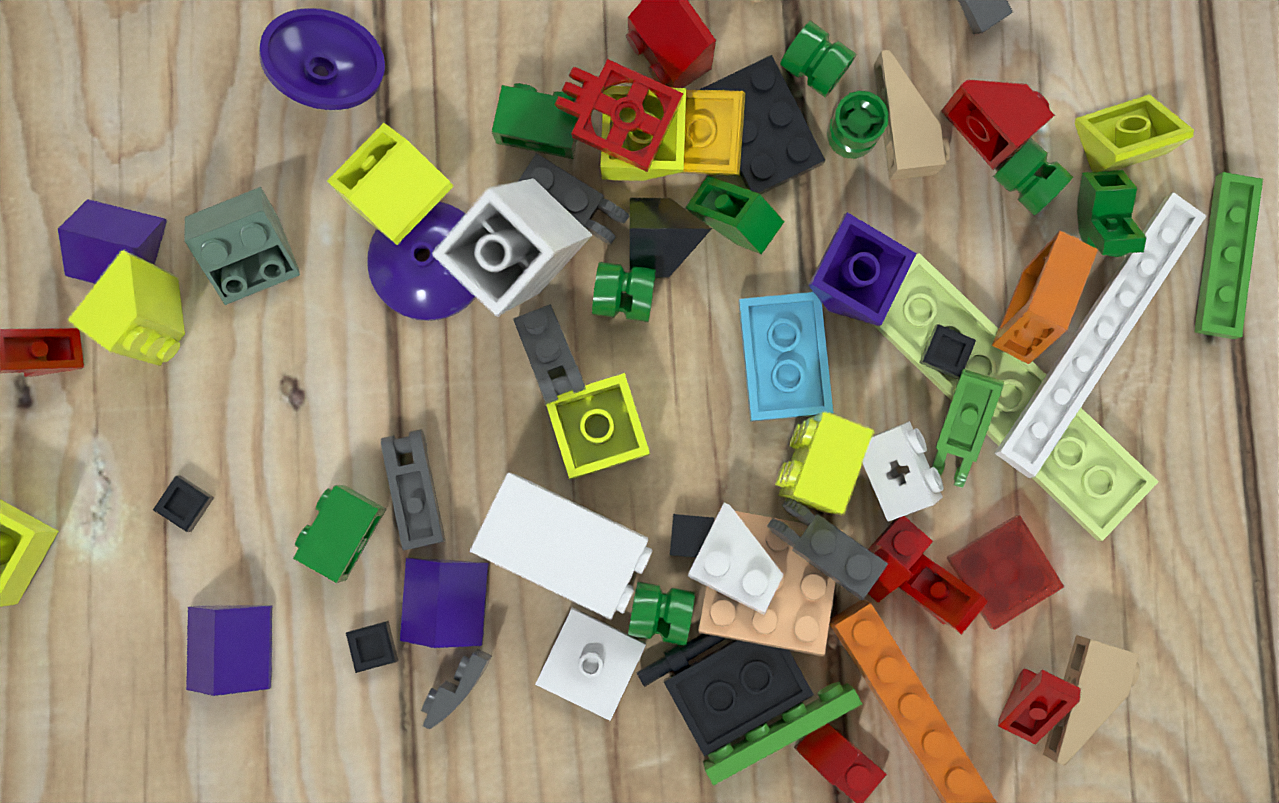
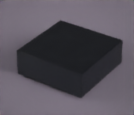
M937 324L934 326L919 363L959 379L962 369L966 367L976 340Z
M176 475L153 508V511L185 532H192L214 497L184 477Z
M673 514L669 555L696 558L714 524V517Z
M389 620L346 632L355 673L398 661Z

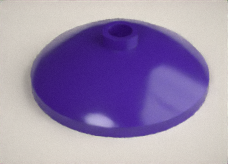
M304 8L286 12L275 18L266 27L260 40L259 58L265 75L281 93L300 104L323 110L349 109L369 100L378 91L382 83L385 60L378 42L366 28L340 13L316 8Z
M438 202L398 245L376 229L368 249V273L376 293L391 309L411 319L434 321L459 313L476 298L467 287L432 255L466 215L463 211L452 205ZM421 249L430 250V257L424 262L417 261V253Z

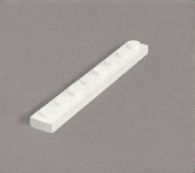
M1174 192L1164 198L1142 231L1147 237L1144 252L1128 253L996 450L995 454L1028 478L1037 475L1206 217L1205 214Z

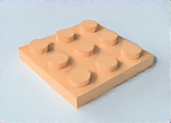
M735 511L784 575L764 615L706 586L698 633L824 656L835 581L793 552L792 546L767 528V525L773 519L772 517ZM777 519L784 522L799 537L808 528L803 523Z

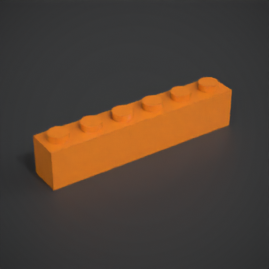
M859 600L831 618L830 626L941 802L997 803L873 605L868 601Z

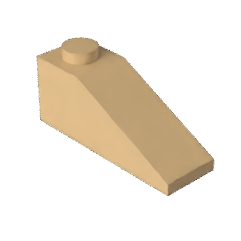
M882 50L874 63L878 96L886 104L889 114L888 125L883 133L889 180L937 175L949 160V141L947 137H942L941 124L891 51Z
M1075 636L1064 680L1081 688L1080 702L1049 731L1043 755L1062 765H1066L1129 696L1130 688L1136 684L1139 678L1140 665L1138 659L1140 654L1082 636Z

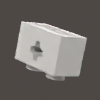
M910 421L872 436L862 462L888 522L932 506L943 498L940 492L943 491L942 479L935 467H929L924 455L927 447L923 435L919 429H913ZM898 465H907L910 472L908 474H898L896 467Z

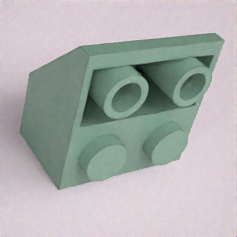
M261 187L185 217L184 242L225 305L300 275V270L280 219Z

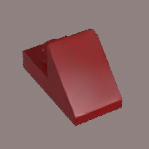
M79 328L0 329V373H24V377H34L84 368Z
M905 516L894 519L868 549L888 563L868 592V595L877 603L913 575L909 569L933 543L932 539Z
M924 554L909 569L913 575L899 586L905 594L941 624L949 625L961 635L988 603L983 595Z
M1024 668L1020 672L1000 715L998 727L1033 744H1037L1080 702L1081 688L1045 670H1041L1036 674Z
M829 723L805 735L794 747L831 785H836L855 803H864L887 775Z

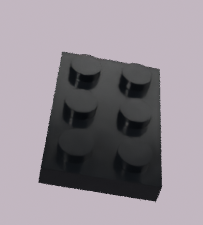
M772 55L700 89L743 91L745 93L740 176L748 190L761 195L822 166L826 161Z
M740 640L731 641L663 680L704 757L814 695L790 650Z

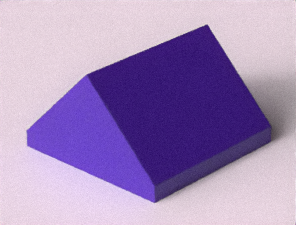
M87 199L58 228L65 276L96 284L122 250L155 265L167 220Z
M847 212L844 214L808 286L829 312L880 326L917 253Z
M406 558L400 641L431 648L482 646L489 563Z
M272 605L188 606L186 690L218 696L270 689L272 677Z

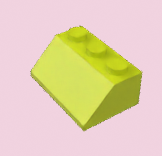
M122 250L68 321L109 352L161 366L163 362L171 360L180 348L179 341L185 335L179 279L172 273Z

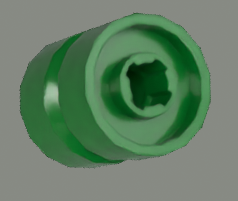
M810 20L791 43L780 65L797 78L804 75L807 76V85L826 98L844 76L857 54L840 41L830 43L829 33Z
M869 91L849 93L841 99L827 126L826 136L829 146L836 154L844 158L856 159L868 154L874 148L888 125L889 114L886 104L879 96Z
M1030 138L993 177L1007 191L1017 190L1019 192L1018 201L1035 216L1064 189L1073 176L1057 161L1051 163L1046 161L1048 153L1036 141Z
M599 262L594 286L592 315L615 318L619 312H622L628 320L649 322L656 269L633 267L629 272H625L620 264Z
M637 581L628 635L651 639L655 634H660L663 642L686 646L695 592L671 588L667 593H664L660 585Z

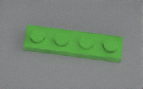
M1222 172L1215 177L1194 333L1229 339L1242 337L1263 185L1262 178Z
M840 682L830 684L817 693L819 696L817 700L806 706L801 702L781 713L782 719L769 726L765 722L744 734L746 738L732 746L728 743L708 755L709 759L703 761L712 785H716L862 705L855 689L848 683L842 686Z

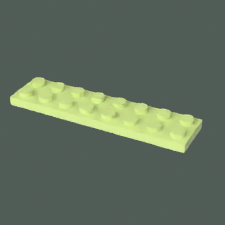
M918 253L882 325L873 326L950 400H952L959 379L943 374L919 362L934 326L937 324L975 339L976 343L965 369L1004 381L1001 395L986 433L1000 446L1047 374L1033 361L1027 364L992 346L998 328ZM1082 408L1079 409L1037 475L1031 477L1097 541H1103L1159 482Z

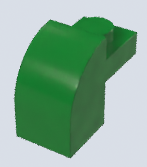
M1123 170L1082 173L1078 194L1077 218L1081 240L1098 249L1102 255L1122 257L1127 253L1144 252L1147 239L1132 219L1137 187Z

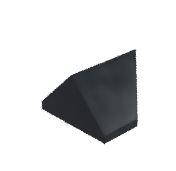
M630 198V270L633 267L656 269L655 278H670L712 228L671 198Z

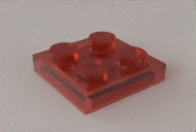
M1020 515L1011 517L946 557L958 578L983 595L988 601L980 613L992 630H996L1065 587Z

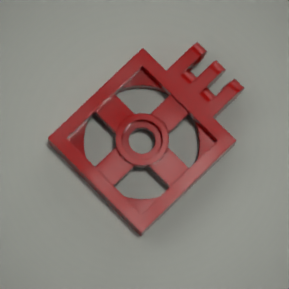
M609 59L606 60L599 77L577 67H572L569 77L583 85L579 87L573 83L565 82L562 91L566 95L575 98V101L572 102L566 98L558 97L555 103L558 109L579 118L572 131V138L648 172L681 104L683 93ZM633 83L627 97L616 100L603 94L605 90L614 85ZM649 90L655 94L661 103L664 113L662 120L644 113L642 104ZM622 109H633L636 113L635 119L629 123L623 122L619 117ZM593 110L599 111L612 119L613 126L606 140L597 136L593 129L591 120ZM636 129L653 136L651 143L640 150L629 151L622 147L628 133Z

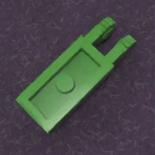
M966 369L961 371L936 443L937 452L931 468H936L939 475H942L947 453L962 457L953 478V485L961 488L964 487L973 461H977L1004 386V381Z

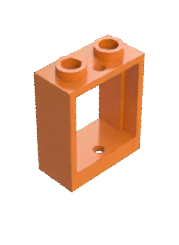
M1059 231L1023 269L992 346L1030 364L1068 330L1098 249L1084 243L1075 236Z

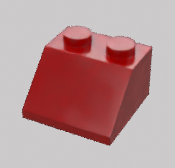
M642 0L629 14L626 39L637 55L643 53L651 64L648 67L649 72L655 81L671 88H684L712 69L716 39L688 0Z
M968 79L960 85L941 110L944 116L993 170L1055 116L1050 110L1046 98L1041 93L1033 91L1027 84Z

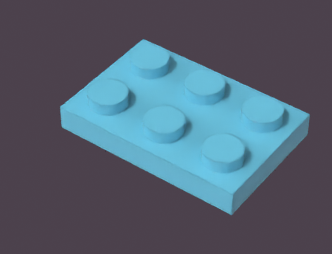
M808 292L739 299L738 306L750 422L815 416L823 411L832 414L833 403L822 302L815 293Z

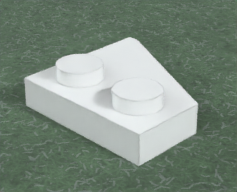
M725 502L688 573V577L763 615L784 575L733 508Z

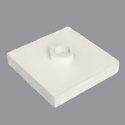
M571 608L535 685L610 721L646 643L579 610Z

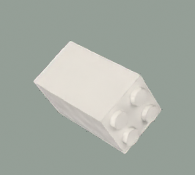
M533 178L488 188L432 255L490 311L499 316L541 293L590 239L592 234Z
M507 473L470 552L611 619L615 610L621 613L624 612L634 591V587L629 585L628 582L634 571L642 574L652 549L646 547L648 537L521 476Z

